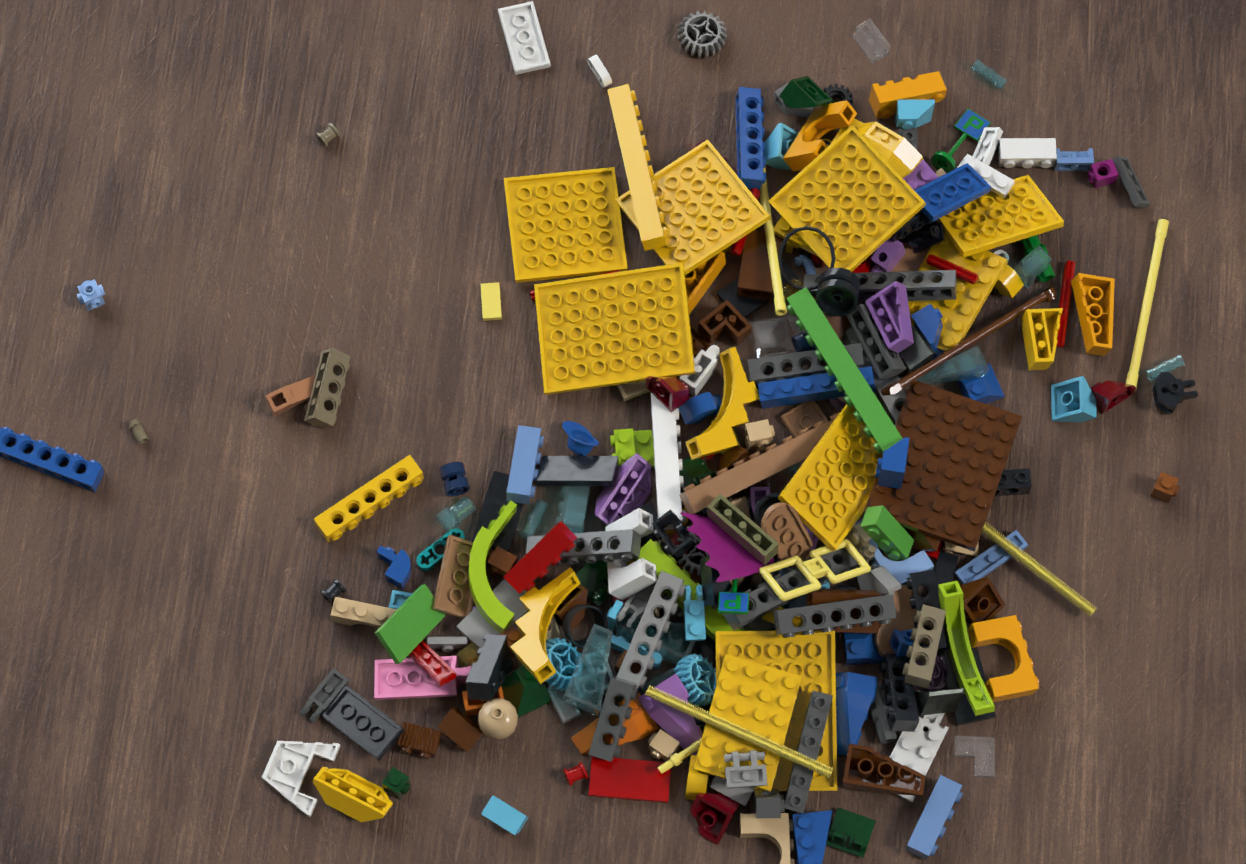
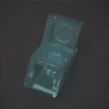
M1039 246L1025 256L1014 270L1019 275L1024 286L1029 288L1033 285L1036 277L1049 267L1052 259Z

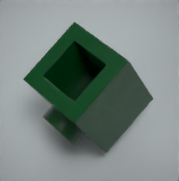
M392 767L383 780L382 787L385 791L400 799L403 794H407L411 787L410 777Z

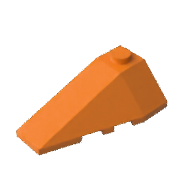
M637 692L635 701L631 700L630 708H632L630 719L625 721L626 733L623 739L620 738L618 746L632 741L643 740L659 730L656 721L648 715L638 698L641 696L639 692ZM625 699L619 702L618 705H624ZM611 714L610 722L617 725L619 723L618 716ZM599 718L571 737L572 742L581 755L589 753ZM606 733L604 735L605 742L608 744L613 743V736Z

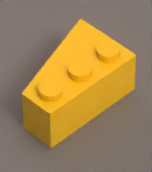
M1063 308L1027 309L1021 316L1020 320L1029 370H1047L1054 362L1057 334L1060 328L1059 323Z

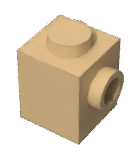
M661 729L657 734L654 732L648 740V743H650V754L658 760L661 758L664 761H668L670 756L676 753L680 747L679 741Z

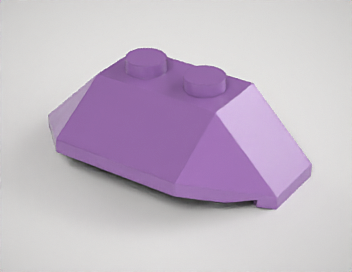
M638 453L617 468L613 486H605L596 499L595 516L607 526L641 507L651 493V465Z

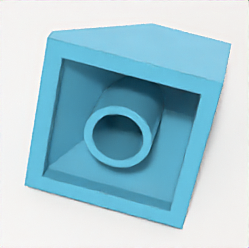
M898 100L894 116L896 127L909 130L930 122L935 100Z
M779 123L765 141V151L763 153V157L766 158L765 164L776 169L792 170L783 160V157L799 133L785 124Z
M1080 376L1051 385L1052 421L1084 422L1097 418L1096 399L1085 377Z

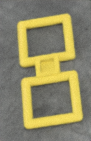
M844 539L836 550L846 548L859 564V568L834 575L820 557L821 555L833 552L827 546L810 551L809 555L812 558L803 562L799 556H794L761 567L759 573L779 599L787 601L819 590L821 584L817 580L818 578L826 576L832 584H836L871 571V567L848 539ZM796 565L810 584L784 592L770 573Z

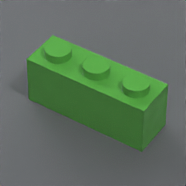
M883 505L867 507L861 523L864 531L891 560L908 559L914 539Z

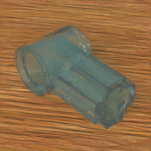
M464 496L452 507L443 509L435 519L448 533L450 530L458 528L461 521L473 513L476 507L468 497Z

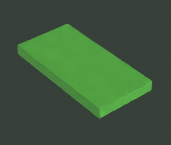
M426 584L420 585L375 632L395 664H400L446 616L444 613L432 610L434 596Z

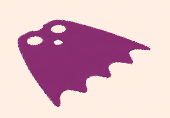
M684 512L680 513L693 522V525L687 528V530L700 537L701 543L696 547L709 554L710 559L705 565L719 572L720 576L716 579V582L745 577L759 572L761 567L774 563V558H772L766 565H763L709 517Z

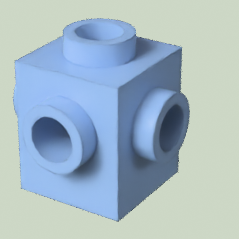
M95 279L84 281L80 286H77L79 294L76 295L80 304H85L87 311L105 304L103 295L106 294L102 285H97Z

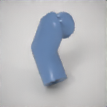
M801 254L794 258L795 265L805 267L806 274H816L813 261L807 256Z

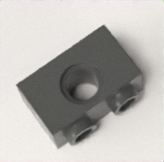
M754 789V811L756 818H781V812H784L785 805L783 795L779 794L778 789H772L771 792Z

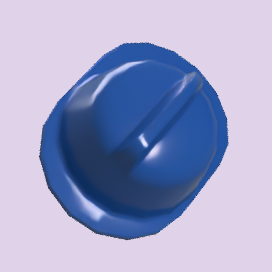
M565 421L562 424L564 431L568 435L567 446L577 456H586L592 451L594 446L599 445V442L581 424L572 421Z

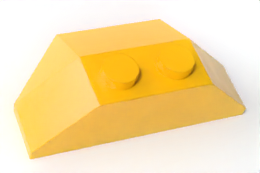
M322 767L313 778L314 785L327 805L359 822L384 818L393 805L382 787L349 770Z

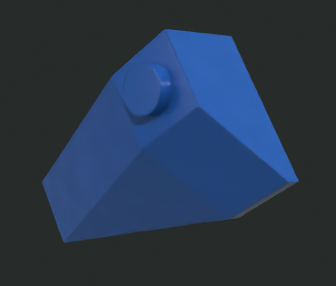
M851 672L836 673L837 756H847L849 744H858L862 734L860 730L864 720L867 721L869 716L867 712L871 703H874L876 698L877 677Z

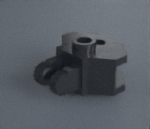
M1161 372L1152 388L1156 407L1165 415L1173 414L1177 405L1182 403L1183 400L1194 399L1198 396L1197 391L1184 392V389L1196 385L1195 380L1182 381L1175 378L1169 372Z

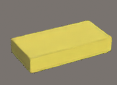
M499 282L481 284L483 321L502 320Z

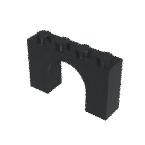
M775 555V556L773 557V558H774V563L777 562V558H776V555ZM710 557L700 559L704 606H712V609H718L719 592H732V585L730 580L716 582V579L720 576L719 572L705 565ZM778 570L770 573L772 577L778 575ZM759 572L751 574V584L749 587L751 591L756 590L759 584L765 582V579Z

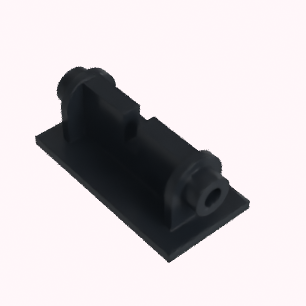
M942 223L931 226L929 229L914 236H909L906 244L909 247H914V253L916 254L944 241Z

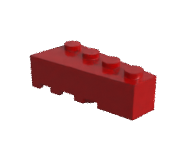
M560 521L503 578L519 594L524 590L528 592L535 585L534 581L538 577L541 579L549 572L547 568L551 564L555 566L562 559L560 555L564 551L568 553L575 546L573 542L577 539L576 535Z

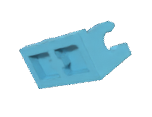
M492 795L481 813L515 836L521 831L529 818Z

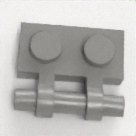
M750 750L748 753L733 751L731 754H724V762H732L733 767H725L726 789L767 786L766 765H758L757 760L765 759L764 751L756 752V750ZM750 760L751 766L739 765V761Z

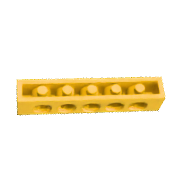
M408 455L315 517V526L328 543L332 540H338L343 532L348 529H354L359 524L358 522L364 518L365 520L369 519L376 510L387 507L391 500L396 497H402L407 492L406 490L412 486L417 487L424 479L422 470L411 455ZM400 476L407 477V479L402 482L397 480ZM386 486L391 488L389 492L381 491ZM369 497L375 498L372 503H367L365 500ZM352 508L359 509L355 514L349 512ZM338 518L343 520L341 524L333 523Z

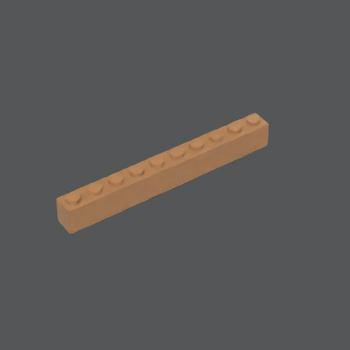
M840 412L830 416L831 420L826 423L822 420L814 424L815 428L810 431L808 428L797 432L799 436L794 439L791 435L781 440L783 444L777 446L775 443L765 448L767 452L760 454L758 451L750 455V460L744 462L742 459L733 464L734 468L728 470L726 467L716 472L718 476L711 478L709 475L701 479V484L696 487L693 483L683 488L685 492L679 496L687 512L694 514L707 508L720 493L727 498L806 459Z

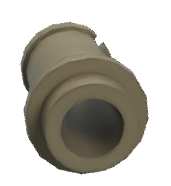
M134 419L128 423V429L132 431L139 445L149 440L142 427V421Z

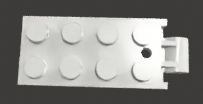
M945 713L919 716V723L914 732L902 731L890 758L926 776L949 728L939 725ZM924 727L928 728L927 732L923 731ZM896 794L910 802H913L915 798L913 795Z

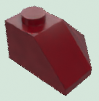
M648 376L646 378V388L671 413L689 399L688 386L683 381L680 382L676 377Z
M1106 380L1103 383H1096L1091 389L1096 399V407L1104 414L1131 397L1136 387L1130 384Z
M698 793L690 812L699 826L697 829L700 836L718 845L740 803L724 794Z

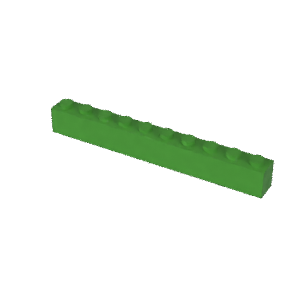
M805 287L787 298L788 305L786 308L791 316L795 315L797 318L795 322L800 331L804 330L807 334L805 338L810 346L814 345L816 348L815 354L819 361L823 360L826 364L824 368L829 377L833 375L836 380L834 384L839 392L843 391L845 394L844 400L848 407L852 406L855 410L853 414L858 423L862 422L865 426L863 430L868 438L872 437L874 440L873 446L876 452L883 455L885 450L903 438L811 293Z

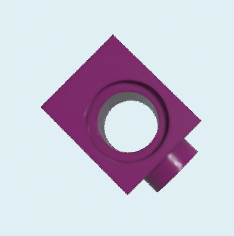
M1109 159L1092 164L1088 172V179L1095 188L1116 183L1119 174L1113 160ZM1099 172H1102V173H1104L1106 176H1101V175H1099L1098 173H1099Z

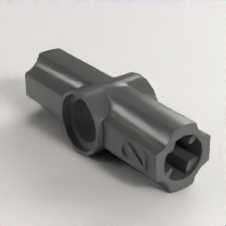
M877 683L876 698L869 707V716L872 724L875 725L880 744H888L897 740V735L895 731H891L890 723L887 722L888 707L884 704L885 696L881 683Z

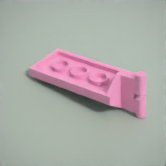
M441 656L456 672L457 678L439 686L412 658H405L400 664H395L393 659L375 660L374 698L375 700L458 696L460 684H466V679L472 666L459 668L457 656Z

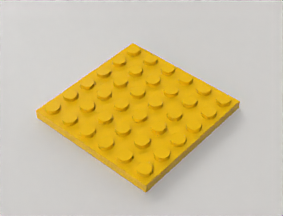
M853 125L769 200V203L793 229L810 226L824 232L834 246L836 258L834 268H844L851 272L926 205V202ZM803 230L797 232L830 268L832 257L830 247L825 238L815 231Z
M709 140L701 143L655 173L654 176H651L652 181L655 180L658 189L655 192V196L659 195L661 207H658V210L663 212L665 222H662V227L666 226L668 238H665L667 246L653 250L665 265L683 263L685 275L771 219L767 211ZM629 190L615 200L639 231Z
M615 167L504 178L515 283L598 275L616 270L620 272L628 271L620 206L615 200L618 198Z

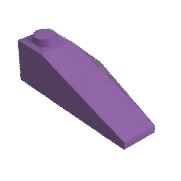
M674 674L655 687V690L657 689L658 691L660 689L662 693L663 691L664 694L667 692L669 696L670 694L673 698L676 696V699L678 697V700H683L682 702L685 701L688 704V692L677 674ZM645 694L638 698L648 715L671 737L679 741L683 749L702 738L700 726L696 725L693 716H689V714L675 709L673 706H668L666 703H661L659 700L652 699L650 696H645ZM698 750L692 753L691 755H697Z

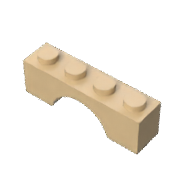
M335 597L331 619L332 622L349 626L364 624L380 628L397 609Z

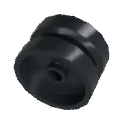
M831 268L820 275L816 293V303L821 311L835 317L851 314L858 304L859 278L855 273L844 268Z

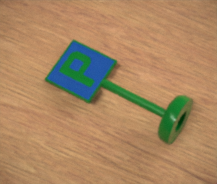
M967 109L954 126L955 129L963 133L948 153L944 151L934 153L931 157L933 166L937 170L942 168L946 173L953 171L956 168L955 160L952 157L953 153L967 136L977 142L984 128L989 127L991 122L972 110Z
M733 579L732 592H719L718 613L748 614L749 593L737 592V579Z

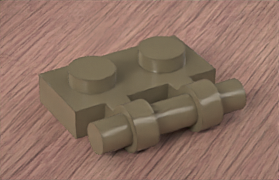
M861 523L855 525L844 539H848L868 563L874 557L876 548L870 545L871 537L861 527Z

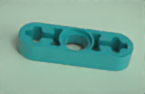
M457 528L452 529L422 551L416 559L418 568L422 571H429L443 560L444 554H437L435 552L436 547L439 545L446 546V540L449 535H460L459 538L465 539L464 532ZM422 558L426 560L430 558L429 564H422Z

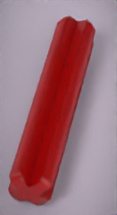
M929 254L926 259L928 265L939 270H956V277L968 283L976 284L978 280L976 273L933 254Z

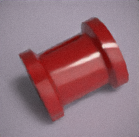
M579 762L573 768L563 770L570 786L582 778H588L587 771L582 762Z

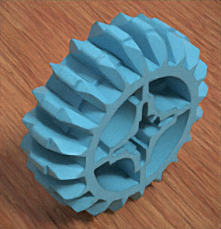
M557 637L546 641L548 658L556 670V673L546 681L548 682V687L553 686L555 690L560 689L561 691L573 688V680L583 677L585 666L582 665L584 660L580 658L581 653L576 651L577 646L572 647L571 641L566 642L565 638L559 639Z
M694 653L684 656L675 664L676 668L673 671L677 674L688 692V703L698 707L711 704L716 688V669L712 667V663H708L707 657L703 658L701 654L696 655Z

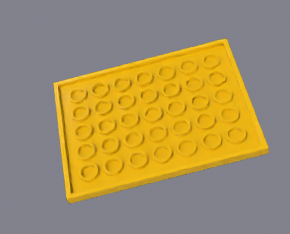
M683 263L534 284L545 395L646 381L648 376L676 377L696 374Z
M835 630L824 633L814 631V634L802 635V632L794 633L795 637L783 638L782 634L776 635V631H715L716 685L725 654L802 676L784 742L786 749L791 748L793 752L797 751L811 692L817 691L833 695L816 761L821 762V764L823 763V766L825 764L828 767L830 766V769L833 767L830 778H827L825 775L816 773L815 770L809 791H837ZM780 756L772 789L787 791L793 761Z

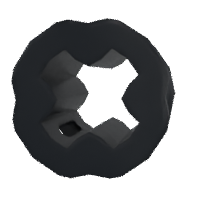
M334 579L333 583L320 593L332 605L335 597L347 591L337 579Z

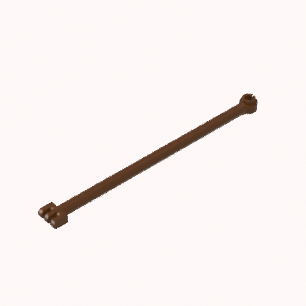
M1054 287L1044 289L1035 297L897 382L884 387L881 390V394L887 396L898 393L906 385L1017 318L1027 309L1033 308L1044 300L1046 302L1054 300L1056 298Z

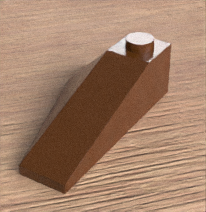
M849 744L842 788L866 792L923 796L926 776L895 762L892 758L884 756L870 747Z

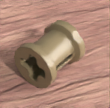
M329 123L328 127L321 133L318 132L315 135L324 147H327L332 139L340 136L339 131L332 123Z

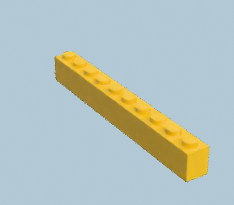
M629 84L607 89L644 250L667 246L665 238H668L666 226L662 227V222H665L663 212L658 210V207H661L659 195L655 196V192L658 189L655 180L652 181L651 176H654L652 165L648 166L647 162L651 161L649 151L644 149V146H647L645 135H641V131L644 129L642 121L637 118V116H640L638 105H634V101H637L635 91L630 90Z

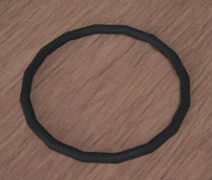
M810 226L795 228L785 236L779 247L778 261L780 273L785 282L794 289L802 290L805 287L797 286L787 278L782 268L781 256L787 240L796 232L810 230L823 236L831 251L830 269L834 268L836 259L834 246L829 237L818 228ZM818 284L807 287L809 291L818 289Z

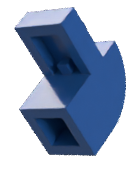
M710 392L702 393L686 401L679 407V411L686 425L699 424L708 416L717 415L722 400L719 395H711Z
M380 546L377 550V557L390 565L385 573L386 581L403 589L411 576V563L408 554L401 549L396 555L392 548Z

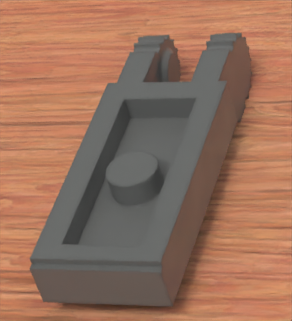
M333 668L309 697V701L300 713L306 715L313 704H315L318 709L310 718V721L315 723L321 716L320 714L325 711L342 688L350 682L349 679Z

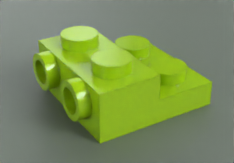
M633 428L614 430V435H610L611 447H615V453H612V456H618L619 458L618 467L638 453L651 465V468H655L652 430L633 431Z

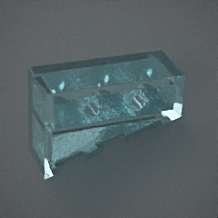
M590 486L562 487L561 498H564V501L559 503L558 513H561V517L557 516L556 524L562 521L573 533L584 532Z

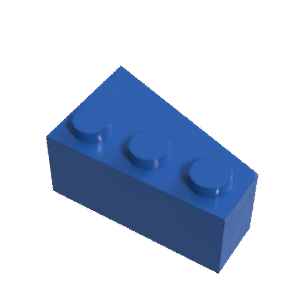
M832 810L792 814V832L797 864H822Z

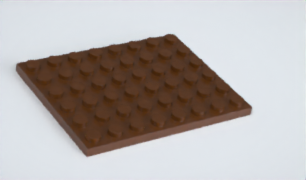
M916 380L913 381L895 426L902 438H909L901 489L878 486L879 478H876L863 514H865L867 507L883 505L902 527L975 551L1022 416Z

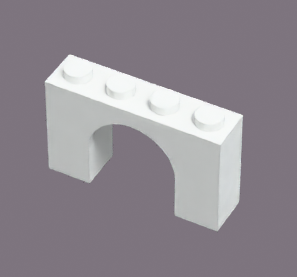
M638 508L606 526L605 529L606 531L633 529L643 538L654 530L652 525L653 515ZM643 558L628 566L626 561L621 559L607 562L609 594L621 600L657 582L656 565Z

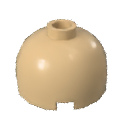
M494 698L483 704L479 711L478 723L481 731L486 736L503 739L515 731L518 714L511 702L502 698Z

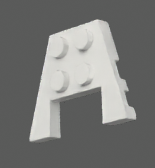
M277 741L262 779L305 815L311 817L317 799L302 794L299 790L313 757L318 756L334 762L341 746L338 743Z

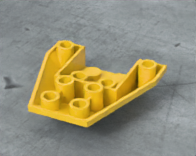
M876 121L864 123L858 130L902 178L912 173L923 160V156L904 137Z

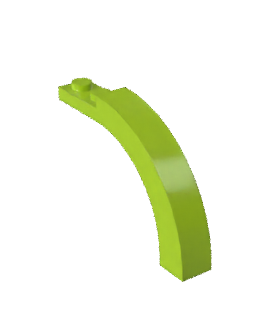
M510 501L508 505L504 504L498 513L500 516L497 520L493 519L487 529L483 526L481 527L473 542L468 567L469 587L474 603L487 623L500 634L509 628L514 621L515 614L507 609L491 590L486 576L485 563L492 544L516 512L517 504L513 501Z
M958 581L938 584L940 609L946 610L943 622L946 643L960 688H964L963 694H966L975 716L995 712V705L981 678L972 653L965 621L962 589Z

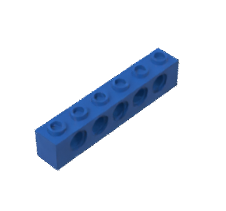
M739 87L735 97L737 176L749 190L751 188L760 190L761 185L765 184L766 173L763 172L766 158L763 157L765 142H762L765 128L762 127L764 112H761L764 97H761V89Z
M8 427L0 428V457L94 493L96 492L105 473L101 463L95 460H85L83 456L77 453H73V455L66 453V450L58 446L55 448L50 447L45 441L32 440L30 436L24 433L20 435L13 433L14 431ZM10 442H16L13 447H7ZM27 449H33L31 453L25 454V451ZM45 455H51L50 459L42 460ZM62 462H69L67 466L60 467ZM81 468L86 469V471L82 474L77 473L78 470Z

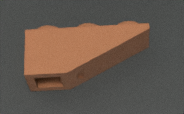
M316 375L265 395V401L273 416L275 417L310 400Z

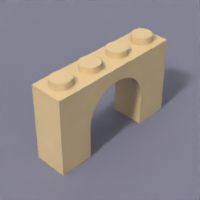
M781 813V818H756L755 814H740V838H766L778 847L781 855L779 864H794V859H790V851H793L794 844L793 839L789 837V831H793V821L789 819V813Z

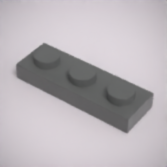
M1116 156L1112 160L1122 179V185L1130 196V202L1135 207L1146 208L1150 205V202L1128 157Z

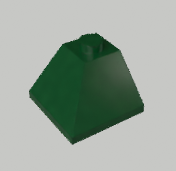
M809 76L791 79L779 95L784 105L791 109L818 107L833 102V99Z
M525 666L512 672L501 685L505 699L516 708L518 718L551 702L544 682L540 684Z

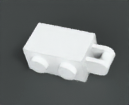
M716 345L710 346L706 352L701 350L695 357L696 374L683 375L679 378L680 382L686 383L689 393L694 397L717 369L720 349Z

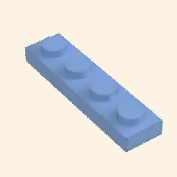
M1017 530L1005 538L1010 540L1009 543H1014L1015 547H1020L1019 550L1021 549V551L1028 547L1027 542ZM996 543L957 570L954 575L961 584L981 579L1010 560L1012 555L1008 554Z

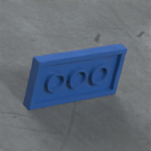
M966 163L914 191L926 202L921 211L933 222L990 192L991 186Z

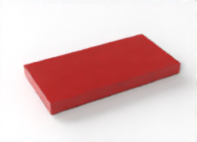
M592 756L588 797L668 803L671 768L661 774L657 767L665 762L614 758L610 762Z

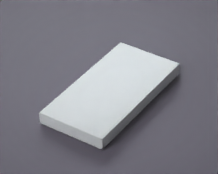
M533 1L498 9L515 75L551 67Z

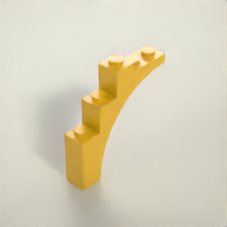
M736 347L719 353L724 375L723 399L711 425L699 436L685 442L691 460L737 446L733 428L749 422L744 406L760 399L754 381H747L746 373L743 370Z
M568 568L540 590L533 587L519 598L528 612L515 622L524 637L510 647L517 659L540 684L556 673L546 650L547 630L552 616L568 594L581 584L571 568Z

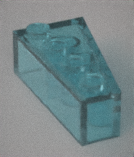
M628 611L621 622L617 620L613 635L617 637L618 635L623 636L631 643L641 618H638L632 628L627 627V621L633 615ZM671 622L667 633L663 632L660 640L663 643L659 652H655L660 653L662 659L675 665L684 656L692 654L698 641H685L684 623ZM650 626L646 631L647 636L654 637L657 633L656 627ZM641 645L644 648H646V651L649 652L648 645Z
M594 624L561 700L598 716L602 707L613 631Z

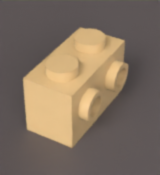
M768 419L745 424L743 438L749 454H754L758 451L760 454L767 452L765 448L774 443L773 436H775L773 425H769Z

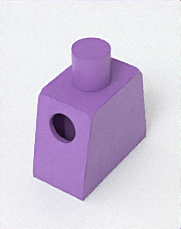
M890 238L885 241L871 257L873 267L870 272H891L906 253L903 243L898 240L893 242Z

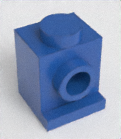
M912 629L904 631L893 630L889 644L897 657L906 656L909 645H913V640L910 639Z

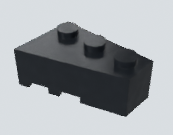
M484 634V646L479 648L477 652L480 655L477 663L472 664L466 679L469 699L491 701L500 686L505 682L509 673L512 672L513 661L510 658L507 635Z

